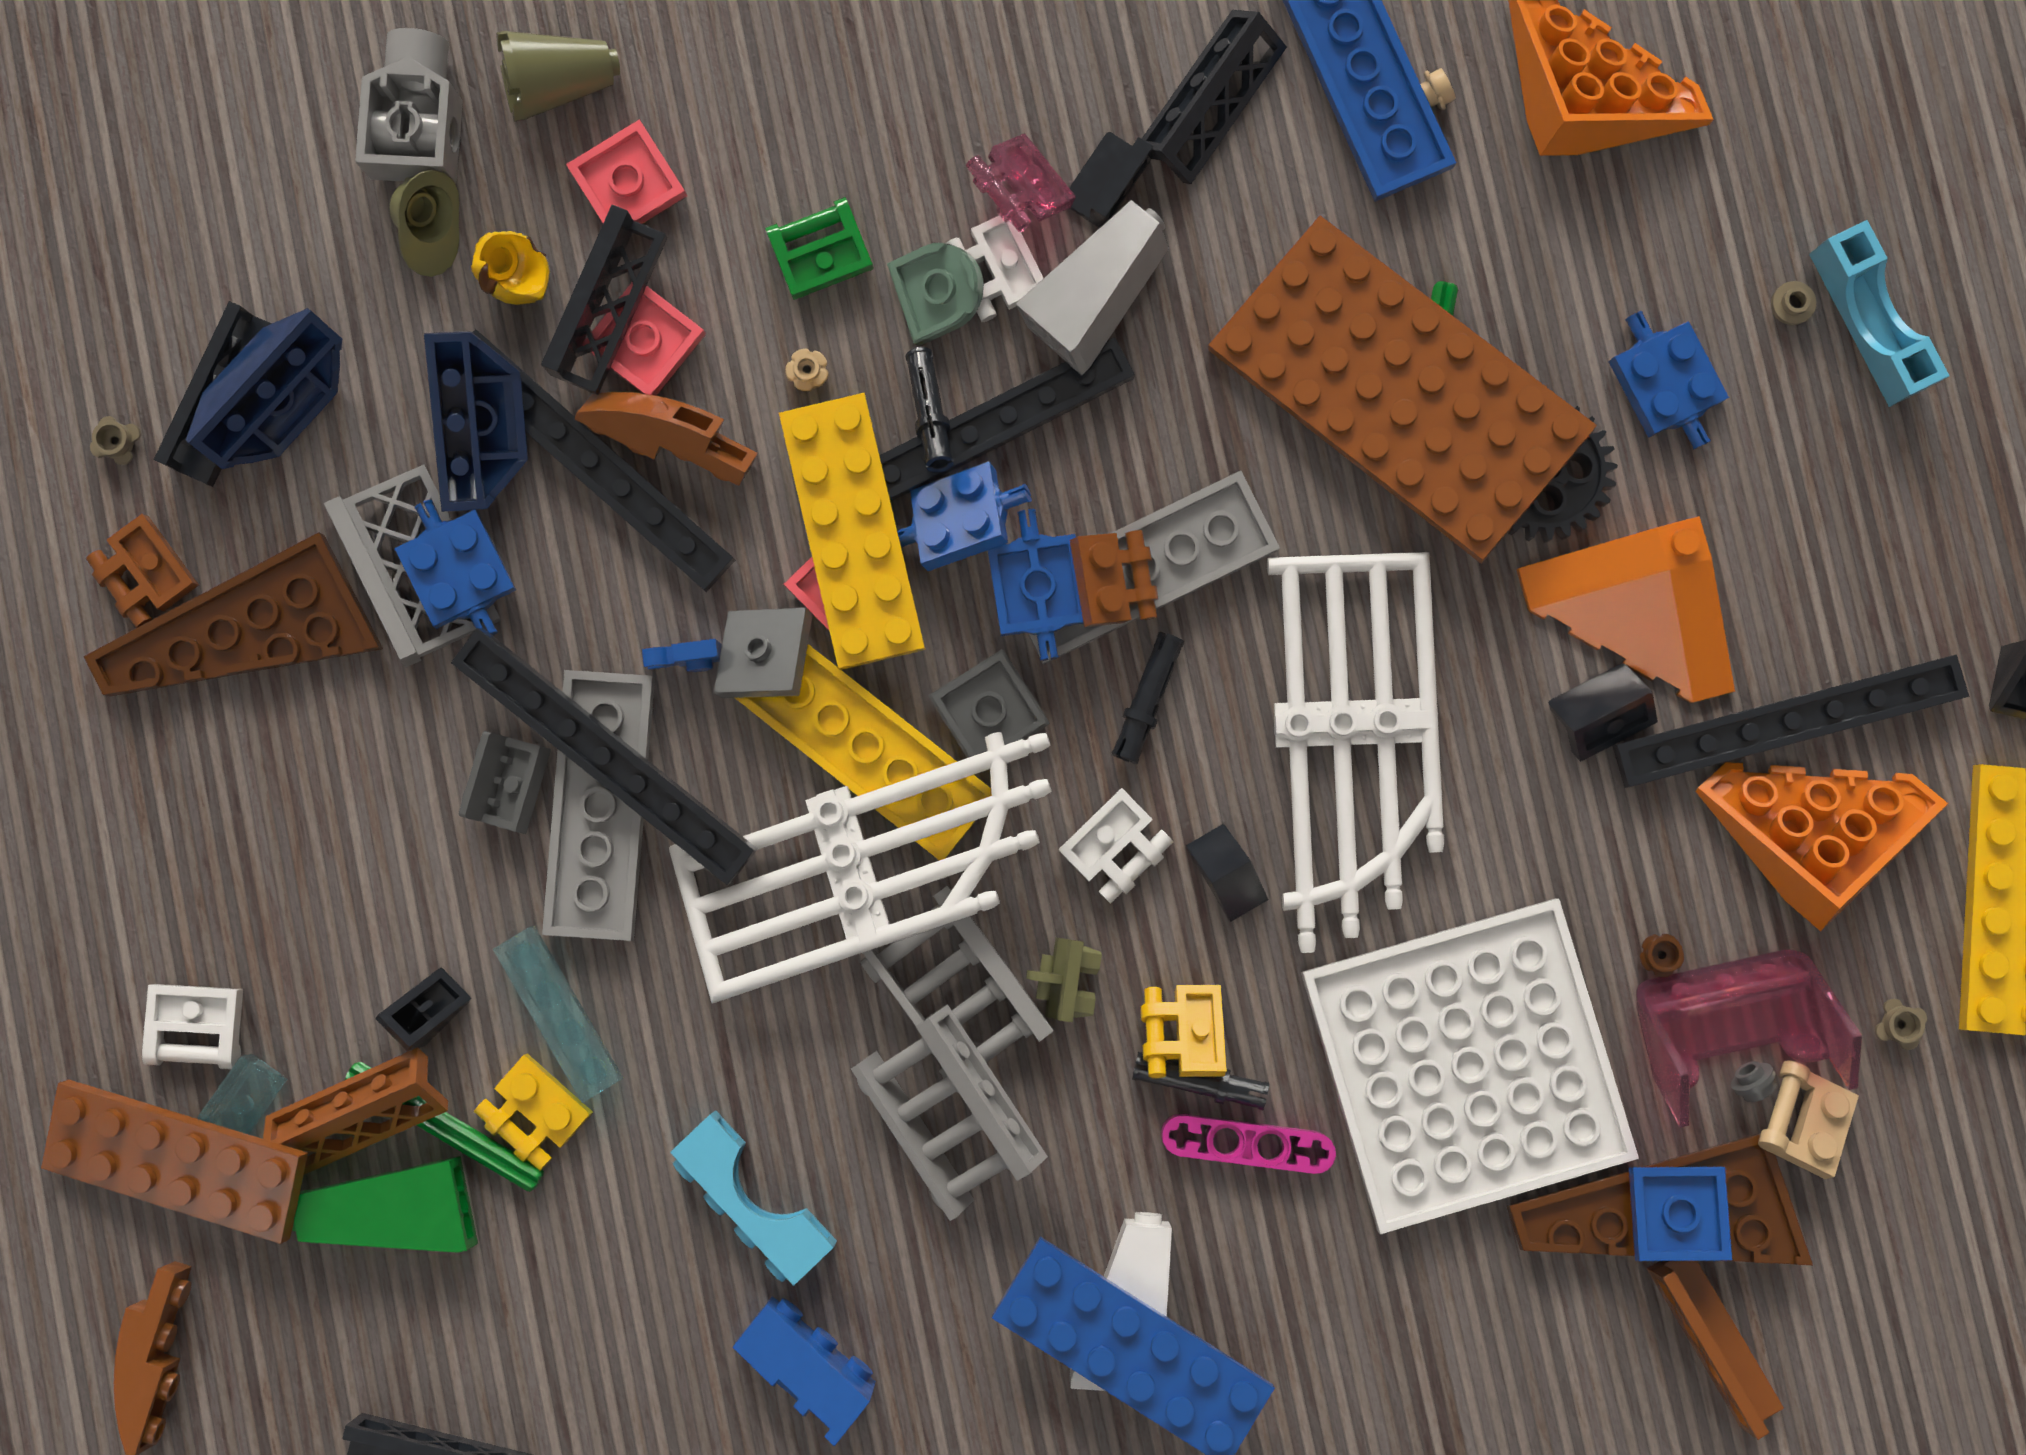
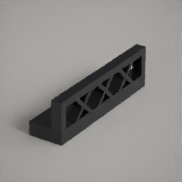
M1231 10L1142 137L1143 140L1153 146L1151 159L1164 161L1183 183L1192 184L1287 48L1260 12ZM1261 36L1268 44L1269 49L1260 62H1253V45ZM1242 70V87L1236 96L1229 97V79L1235 71ZM1218 105V122L1212 130L1205 131V114L1210 106ZM1193 140V157L1188 165L1185 166L1176 155L1186 141Z
M611 205L542 360L541 366L550 376L599 395L668 237L665 233L634 221L627 210ZM632 233L653 241L646 256L630 262L625 248ZM621 257H623L625 264L618 266ZM641 267L636 277L634 270ZM629 272L633 282L630 294L613 301L608 290L612 278ZM605 296L607 304L600 306ZM624 306L619 317L616 309ZM611 312L616 323L613 333L595 341L590 328L594 318ZM588 336L590 343L583 346V343L586 337ZM606 346L605 351L601 356L599 349ZM594 351L598 367L591 381L571 373L577 357Z
M228 302L154 457L155 461L206 485L214 486L222 469L186 441L196 409L205 389L263 327L272 323L252 315L236 303Z
M361 1413L345 1426L342 1437L343 1440L350 1441L347 1455H533L366 1413Z

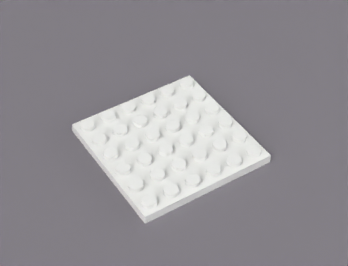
M1559 899L1548 900L1301 972L1376 1228L1380 1234L1639 1159Z

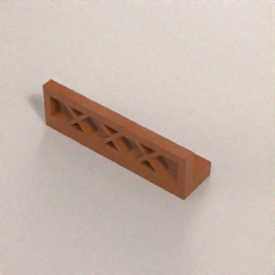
M417 1047L265 1116L263 1139L301 1151L315 1152L307 1156L304 1170L305 1175L447 1112L448 1100L427 1082L428 1056ZM420 1096L427 1102L421 1106L402 1105L403 1102ZM372 1116L391 1117L390 1120L383 1123L363 1122ZM334 1133L352 1135V1137L345 1140L325 1139V1137Z
M1659 1261L1648 1267V1272L1738 1425L1757 1440L1769 1434L1763 1421L1784 1409L1698 1261Z

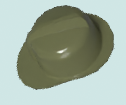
M436 170L423 171L414 177L405 178V181L393 192L389 204L390 217L398 228L401 256L407 266L419 275L433 277L443 274L452 266L458 253L459 193L457 187L449 176L444 172Z

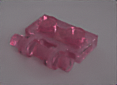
M1025 133L993 146L987 157L992 164L987 166L979 155L972 157L966 164L967 169L974 176V185L981 193H987L997 205L996 212L1004 222H1010L1018 232L1024 231L1032 222L1024 212L1025 210L1029 209L1040 222L1071 208L1076 199L1074 193ZM1006 180L1016 193L1011 195L1001 182Z

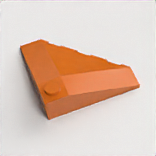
M1508 0L1526 120L1540 156L1585 154L1708 126L1714 120L1698 84L1686 76L1681 83L1675 82L1667 74L1661 73L1658 67L1662 60L1634 43L1630 50L1625 49L1619 42L1610 39L1607 35L1612 27L1585 9L1578 16L1574 15L1569 9L1560 6V3L1557 2L1558 0Z
M1700 516L1649 529L1516 569L1529 612L1541 619H1545L1547 615L1570 627L1569 635L1596 650L1604 646L1624 658L1622 664H1626L1631 670L1648 680L1653 681L1655 677L1664 680L1678 688L1679 690L1676 695L1685 701L1694 703L1735 692L1713 561Z
M1731 762L1724 763L1695 791L1782 898L1820 932L1948 805L1943 798L1913 774L1895 773L1892 781L1867 780V771L1833 769L1830 777L1805 776V767L1771 765L1768 773L1743 772V763Z

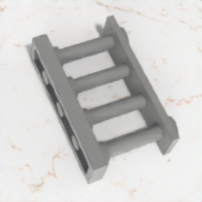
M946 886L933 896L938 904L932 910L943 905L952 891L949 886ZM971 916L895 941L879 954L875 949L863 952L866 958L860 961L866 973L874 983L881 979L915 1026L925 1020L915 1005L917 1002L970 963L975 966L981 961L991 976L985 980L987 985L952 1010L960 1024L966 1023L997 999L1001 1002L1008 998L1017 1013L1011 1016L1013 1020L1011 1023L977 1047L986 1063L1023 1035L1028 1038L1034 1034L1040 1042L1054 1031L1053 1027ZM955 926L964 938V941L958 944L960 949L904 990L889 968L945 927L949 930ZM941 1068L939 1072L942 1075V1077L945 1078L947 1074L944 1071V1069Z
M947 1004L916 1026L922 1036L920 1040L886 1062L875 1051L851 1068L857 1078L860 1089L869 1096L931 1191L933 1201L951 1221L958 1217L974 1201L969 1192L971 1189L1006 1168L1011 1171L1016 1181L1029 1175L1048 1156ZM933 1054L947 1076L909 1100L894 1077L928 1055ZM955 1092H958L971 1110L972 1115L934 1138L919 1115ZM984 1131L997 1150V1153L963 1174L958 1175L944 1153L977 1132Z

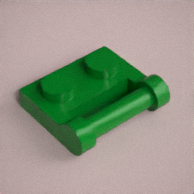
M846 197L833 201L834 206L781 227H778L776 223L765 228L793 300L874 269ZM840 222L844 228L842 231L790 251L787 250L785 245L788 242Z

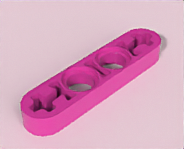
M1175 1114L1169 1117L1163 1123L1161 1129V1139L1166 1149L1180 1157L1312 1174L1323 1173L1329 1170L1334 1164L1336 1157L1332 1141L1323 1133L1312 1130L1188 1114ZM1179 1123H1186V1128L1189 1132L1202 1134L1201 1125H1209L1205 1135L1207 1150L1198 1151L1201 1143L1197 1140H1185L1184 1147H1177L1176 1140L1169 1137L1170 1130H1178ZM1222 1128L1232 1129L1238 1136L1237 1147L1230 1153L1218 1152L1213 1145L1214 1135ZM1266 1134H1275L1282 1141V1151L1273 1159L1263 1158L1258 1152V1142ZM1290 1136H1297L1295 1141L1297 1147L1309 1148L1312 1146L1313 1140H1319V1146L1326 1150L1325 1157H1318L1316 1164H1310L1308 1156L1293 1153L1295 1162H1287L1291 1153Z

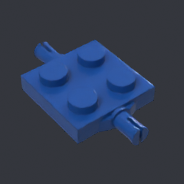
M1643 311L1629 316L1625 321L1628 323L1637 342L1629 350L1614 356L1608 362L1648 438L1666 429L1682 427L1693 450L1710 442L1711 440L1708 438L1698 418L1707 409L1722 403L1729 396L1690 322L1688 321L1669 331L1653 333L1643 315Z
M990 462L910 490L914 515L911 526L898 530L901 548L917 542L920 563L927 571H931L1008 543L1005 526L1008 509L1031 502L1030 490L1026 484H1022V486L1002 492L999 488L996 469Z
M432 500L423 501L430 518L421 503L417 504L415 510L418 512L426 530L417 538L394 549L433 627L438 629L456 619L471 618L475 629L484 628L483 622L487 631L494 636L498 631L495 629L486 610L496 600L516 591V588L476 510H473L454 520L442 522Z
M1028 509L1030 527L1027 525L1025 510L1017 512L1021 537L1010 544H1004L988 550L1001 636L1021 633L1037 635L1040 661L1048 660L1046 643L1049 645L1050 657L1053 660L1059 658L1054 632L1066 626L1084 624L1070 540L1076 536L1075 534L1056 537L1039 535L1036 509Z

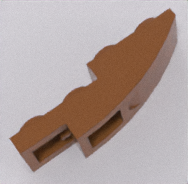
M633 392L592 394L575 416V420L587 425L591 431L600 435H606L626 445L636 454L646 455L655 459L661 449L665 448L671 451L677 458L683 461H690L710 471L716 478L730 481L738 486L751 469L758 454L719 433L724 422L723 418L692 405L660 396Z
M174 1261L158 1268L148 1299L126 1307L115 1355L114 1402L118 1430L125 1455H139L158 1443L166 1425V1419L162 1418L166 1403L173 1398L179 1386L180 1375L176 1374L181 1358L165 1354L164 1352L170 1349L175 1340L177 1325L173 1323L178 1308H181L187 1301L192 1286L191 1281H188L192 1266Z

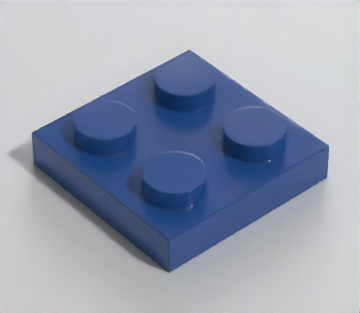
M1725 1167L1629 1168L1635 1261L1732 1260Z

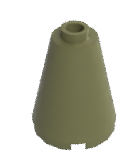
M512 31L496 33L498 52L503 51L504 59H502L500 67L510 113L513 112L514 122L524 121L613 86V76L620 75L616 49H608L606 41Z

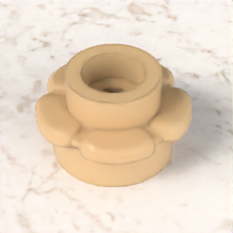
M1442 68L1432 73H1429L1428 70L1424 72L1425 82L1420 85L1430 106L1437 105L1440 110L1446 109L1445 105L1456 99L1448 77Z
M800 349L792 354L791 362H788L786 365V376L789 381L794 382V386L797 389L811 391L826 382L828 378L827 360L822 353ZM805 366L811 367L809 373L803 372Z

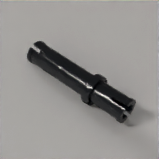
M916 347L905 355L918 417L915 423V431L918 438L922 439L927 470L942 472L948 470L954 464L948 440L950 422L948 417L943 414L932 350L927 347ZM924 381H925L926 390H927V395H928V398H927V399H926V394H925V389H924V384H923ZM931 419L934 427L935 437L932 431Z
M1158 632L1154 648L1139 682L1135 697L1130 708H1125L1122 717L1126 719L1114 750L1111 753L1114 757L1126 762L1130 761L1132 764H1138L1150 729H1155L1158 722L1155 716L1176 660L1184 645L1182 639L1168 633Z
M1138 1051L1135 1063L1148 1066V1061L1143 1060V1052ZM1166 1060V1076L1163 1078H1151L1148 1076V1070L1135 1067L1132 1080L1135 1081L1140 1080L1213 1097L1215 1103L1224 1104L1226 1100L1258 1108L1262 1111L1267 1099L1249 1095L1248 1092L1254 1091L1268 1095L1269 1082L1230 1075L1231 1070L1227 1069L1224 1077H1179V1062Z

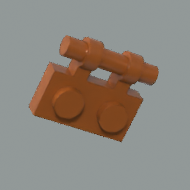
M140 514L107 539V542L116 552L110 559L105 556L102 550H96L86 557V560L94 570L92 573L94 579L100 587H107L117 601L115 604L116 609L123 618L129 617L136 628L152 620L144 609L148 601L151 600L157 609L165 611L199 586L198 582L150 517L144 514ZM127 569L139 584L133 590H130L122 579L123 572Z
M1142 530L1125 533L1127 550H1119L1117 533L1077 536L1070 540L1084 627L1120 624L1130 621L1129 605L1133 604L1138 605L1140 620L1157 618L1155 601L1159 599L1157 586L1151 583L1148 562L1152 561L1150 547L1145 546ZM1131 565L1135 589H1126L1122 566Z

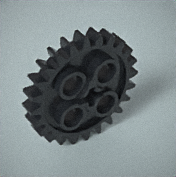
M1576 406L1575 409L1580 411V407ZM1593 416L1590 417V418H1588V419H1590L1592 422H1594V420H1595V418H1594ZM1605 430L1592 433L1570 459L1579 463L1583 468L1582 479H1575L1570 476L1565 465L1544 489L1543 492L1550 494L1554 499V510L1546 511L1542 509L1536 499L1508 534L1513 535L1522 527L1525 528V540L1530 541L1540 531L1543 542L1547 543L1553 539L1554 531L1556 530L1559 537L1564 540L1571 536L1570 525L1577 532H1581L1587 528L1585 518L1595 521L1601 516L1595 505L1604 507L1609 504L1611 499L1602 491L1611 490L1617 483L1605 476L1618 468V465L1615 463L1605 462V457L1615 450L1614 446H1600L1599 441L1607 433Z

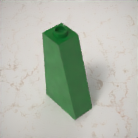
M461 1156L302 1191L299 1194L292 1231H296L298 1242L455 1253L467 1251L478 1244Z

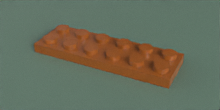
M73 1080L59 1082L57 1085L41 1169L282 1244L291 1237L308 1153Z

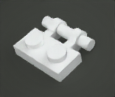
M1010 210L971 228V235L976 243L975 246L965 250L960 238H954L945 243L967 251L977 263L985 261L993 277V280L984 284L982 301L977 310L981 322H987L997 316L991 303L992 299L1002 295L1010 310L1016 307V303L1044 279Z
M1121 788L1058 850L1088 881L1099 871L1103 870L1110 880L1098 892L1111 904L1122 892L1125 894L1130 892L1136 886L1133 881L1151 864L1155 867L1164 858L1162 853L1173 843V840L1163 830H1160L1149 841L1141 831L1153 819ZM1131 842L1139 852L1120 869L1112 859Z

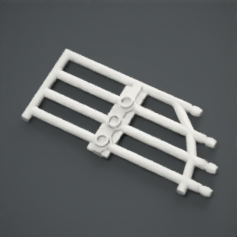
M1429 552L1267 558L1268 575H1282L1287 703H1274V735L1276 748L1289 747L1296 885L1295 892L1282 893L1283 911L1297 909V928L1300 930L1298 945L1301 953H1312L1315 950L1316 934L1313 933L1315 928L1314 905L1338 898L1341 899V914L1344 916L1342 920L1344 938H1357L1360 929L1359 919L1357 918L1359 913L1358 891L1383 873L1384 885L1387 888L1385 891L1387 909H1401L1403 901L1402 891L1400 890L1402 885L1401 858L1425 825L1428 830L1426 843L1429 853L1443 852L1444 834L1441 832L1443 828ZM1413 570L1419 698L1393 699L1387 571ZM1343 572H1369L1375 700L1349 701ZM1325 573L1331 701L1305 702L1299 574ZM1395 743H1422L1424 797L1399 830ZM1377 744L1383 852L1357 870L1351 745ZM1333 746L1340 880L1313 888L1307 747Z
M996 732L985 737L987 752L851 798L849 788L845 786L807 799L805 801L809 811L808 814L743 837L755 847L761 849L814 830L821 852L820 856L701 897L694 872L705 867L676 844L670 846L669 852L711 1003L713 1004L975 915L979 910L986 911L1000 904L996 891H986L978 894L976 898L969 896L992 861L1015 854L1020 849L1023 851L1040 843L1036 830L1018 833L1016 837L1010 836L1001 840L1000 837L1008 809L1027 803L1032 798L1035 800L1042 798L1052 792L1048 779L1036 780L1029 783L1028 786L1022 785L1008 790L1007 763L1026 757L1031 752L1034 754L1051 746L1047 733L1035 734L1027 740L1021 739L1004 745L1002 732ZM990 769L992 796L864 840L857 815ZM988 816L978 848L879 882L876 881L870 861L871 856ZM964 871L940 908L889 924L882 899ZM827 872L834 897L712 939L705 913ZM839 914L846 940L724 981L717 955Z

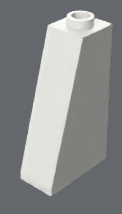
M1136 1212L1135 1219L1124 1218L1104 1277L1167 1317L1172 1227L1169 1221H1162L1161 1214ZM1070 1369L1071 1389L1105 1391Z

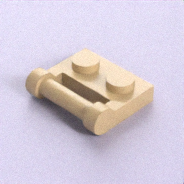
M1784 1061L1779 1074L1783 1079L1768 1128L1761 1131L1758 1145L1764 1150L1823 1179L1833 1178L1837 1171L1859 1095L1810 1072L1807 1066L1799 1062ZM1801 1088L1806 1093L1791 1141H1789L1786 1132Z

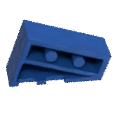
M772 1296L740 1335L732 1348L771 1386L778 1384L794 1397L797 1402L793 1407L802 1416H806L810 1411L829 1428L824 1437L835 1446L869 1404L876 1383L871 1378L873 1372L859 1358L852 1356L848 1359L836 1349L838 1342L827 1331L820 1327H817L814 1331L801 1320L803 1313L793 1303L785 1298H782L779 1302Z

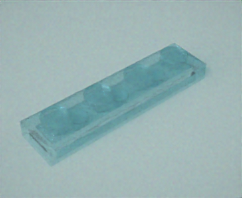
M530 926L493 949L494 953L581 1102L588 1101L624 1079L536 927Z

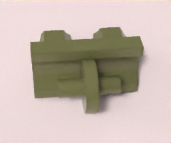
M1056 937L1053 955L1042 954L1040 971L1027 970L1026 979L1038 981L1036 998L1047 1000L1045 1017L1073 1022V1017L1093 1016L1096 1001L1095 993L1077 990L1080 973L1097 975L1100 970L1102 957L1100 951L1083 946L1084 942Z

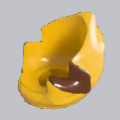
M513 231L488 232L475 245L471 268L483 292L492 295L504 303L514 305L535 303L544 298L549 281V265L546 254L537 250L531 237Z

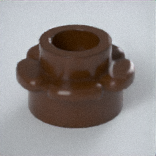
M1653 934L1648 936L1642 943L1643 952L1640 953V962L1645 970L1653 971L1657 977H1668L1673 975L1674 970L1681 968L1684 962V952L1679 941L1674 936L1669 934H1662L1661 936ZM1659 951L1665 953L1664 959L1658 958Z

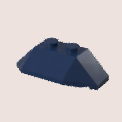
M308 308L263 327L202 393L186 441L221 469L279 457L338 393L340 350H342L343 339Z
M471 331L424 333L441 512L487 509L528 460L520 371Z

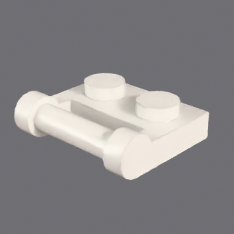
M161 984L148 985L142 1048L143 1063L146 1065H161L163 1061L218 1064L220 1069H237L241 1057L239 1033L243 989ZM164 1031L220 1034L219 1046L165 1043Z

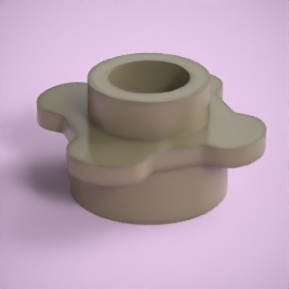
M111 416L103 417L93 430L90 451L98 458L107 456L113 458L115 463L119 465H126L133 458L131 450L135 441L140 439L141 431L134 424L123 425ZM118 437L119 442L114 445L112 439Z
M1898 999L1887 1000L1883 1005L1885 1013L1882 1022L1875 1027L1876 1036L1882 1041H1895L1905 1050L1916 1048L1919 1044V1039L1925 1031V1023L1927 1022L1925 1011L1921 1008L1903 1006ZM1900 1020L1904 1022V1027L1901 1029L1897 1025Z

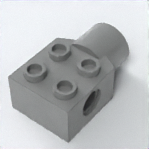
M398 28L389 31L386 39L384 67L362 77L355 162L371 180L405 181V178L414 177L420 172L436 170L444 172L455 184L457 183L463 100L450 81L447 80L449 42L436 33L415 28Z

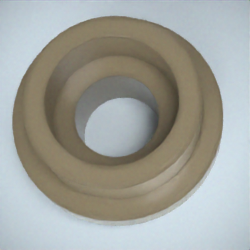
M1790 281L1784 283L1772 295L1771 309L1773 315L1777 320L1787 325L1804 323L1814 314L1816 309L1814 292L1808 285L1802 282ZM1789 297H1797L1801 302V308L1791 306Z

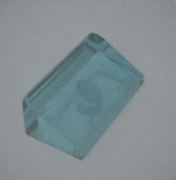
M243 1055L237 1060L197 1119L250 1134L288 1079L255 1055Z

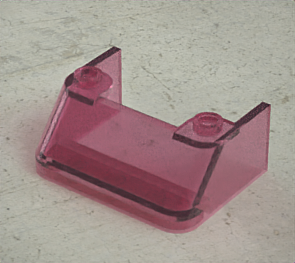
M1780 950L1675 973L1668 977H1657L1642 982L1636 990V1008L1652 1075L1679 1127L1689 1126L1690 1089L1699 1080V1066L1696 1060L1779 1042L1785 1053L1797 1061L1817 1062L1829 1059L1849 1090L1858 1088L1862 1034L1813 961L1802 952Z

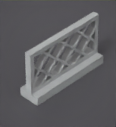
M421 465L343 500L339 496L324 503L389 639L405 668L422 661L420 657L469 636L476 630L472 621L456 619L444 625L440 636L422 643L416 629L422 613H427L421 601L417 604L400 598L397 590L403 575H407L402 563L400 562V565L383 560L378 553L385 536L406 543L417 538L423 526L420 516H418L411 537L388 529L396 508L419 515L415 510V506L399 501L403 488L406 485L422 479L428 491L424 501H433L442 522L452 520L448 511L441 512L440 495L425 465ZM394 491L392 498L383 496ZM372 500L389 505L381 526L363 521L356 507ZM423 503V506H424V508H425V510H426V512H427V514H428V516H429V518H430V515H429V513H428V511H427V509H426V507H425V505H424V503ZM368 530L378 533L375 542H373ZM386 568L397 572L393 581ZM492 604L486 611L492 623L495 624L501 621ZM405 607L416 610L412 620ZM452 623L461 625L460 627L450 631Z

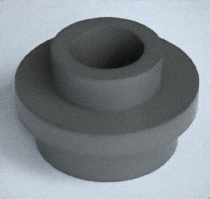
M1748 1062L1736 1070L1735 1077L1731 1082V1088L1736 1095L1742 1096L1747 1102L1763 1100L1771 1095L1777 1087V1082L1775 1081L1776 1072L1768 1063Z

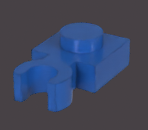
M716 639L671 644L669 647L642 649L644 667H648V670L677 665L680 667L686 666V672L712 670V663L719 662L722 644Z

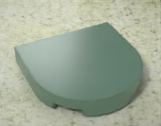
M932 243L887 263L915 345L921 346L962 327L977 312L983 297L984 282L978 263L967 251L950 244Z

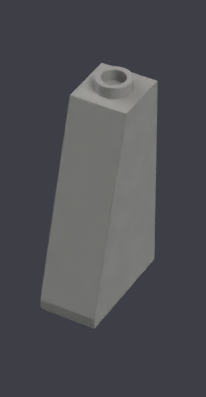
M1131 200L1016 303L1027 328L1079 374L1083 375L1090 368L1168 251L1169 247L1163 233L1166 227L1160 216L1150 208L1144 211Z

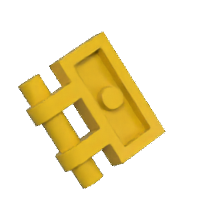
M1176 985L1174 991L1175 1002H1162V989L1159 987L1145 988V1004L1141 1006V1021L1146 1023L1147 1043H1144L1142 1047L1143 1060L1148 1061V1076L1151 1078L1165 1077L1166 1060L1178 1059L1179 1077H1224L1227 1069L1221 985ZM1176 1021L1177 1041H1164L1163 1022Z
M528 1053L519 1059L494 1088L507 1100L498 1110L490 1101L484 1099L474 1110V1113L486 1122L484 1125L486 1130L493 1136L498 1133L516 1149L513 1153L522 1162L528 1160L540 1171L552 1159L540 1147L547 1138H550L558 1147H563L593 1113L592 1110ZM518 1111L536 1126V1129L529 1136L511 1121V1118Z

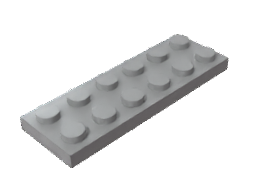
M1238 471L1112 532L1117 533L1119 550H1127L1125 533L1135 530L1143 531L1145 546L1150 547L1152 561L1148 562L1151 583L1157 586L1159 598L1155 601L1156 610L1255 563L1280 549L1242 471ZM1131 565L1122 566L1126 589H1135ZM1129 605L1131 620L1125 623L1084 627V624L1066 626L1054 632L1059 657L1139 619L1138 605ZM1028 634L1040 657L1037 635ZM1046 643L1048 660L1042 661L1043 665L1052 661L1048 643Z
M564 670L562 692L644 758L649 760L655 677L649 675ZM559 750L557 751L542 935L634 941L644 818Z

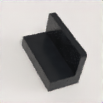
M1107 132L1062 198L1063 205L1101 228L1114 216L1150 163L1153 146L1140 137L1137 138L1132 146L1112 132Z
M1620 664L1548 702L1552 713L1566 727L1571 752L1580 762L1658 722L1653 692L1626 664Z

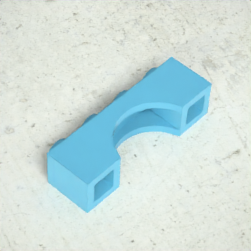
M1868 220L1828 238L1809 254L1889 407L1928 389L1950 376L1930 337L1920 335L1910 329L1895 310L1885 282V267L1888 258Z
M714 1111L670 1152L676 1158L673 1165L688 1182L691 1183L695 1179L707 1192L703 1196L705 1201L717 1214L722 1216L726 1212L737 1224L734 1231L745 1245L751 1249L757 1246L768 1258L765 1261V1265L769 1271L781 1282L788 1279L794 1286L834 1248L837 1240L807 1208L790 1214H775L759 1208L747 1197L739 1179V1161L746 1142L717 1111Z

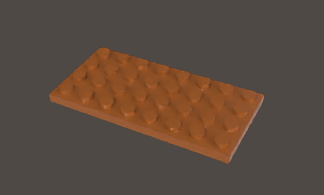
M1321 215L1208 345V349L1212 354L1481 564L1597 427L1594 422Z

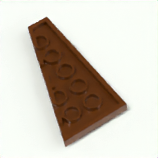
M318 532L83 657L102 694L111 697L382 650L383 647L325 535Z
M1761 1133L1643 1166L1725 1167L1732 1260L1720 1261L1813 1266L1776 1155L1758 1145ZM1629 1171L1506 1205L1520 1250L1635 1256Z

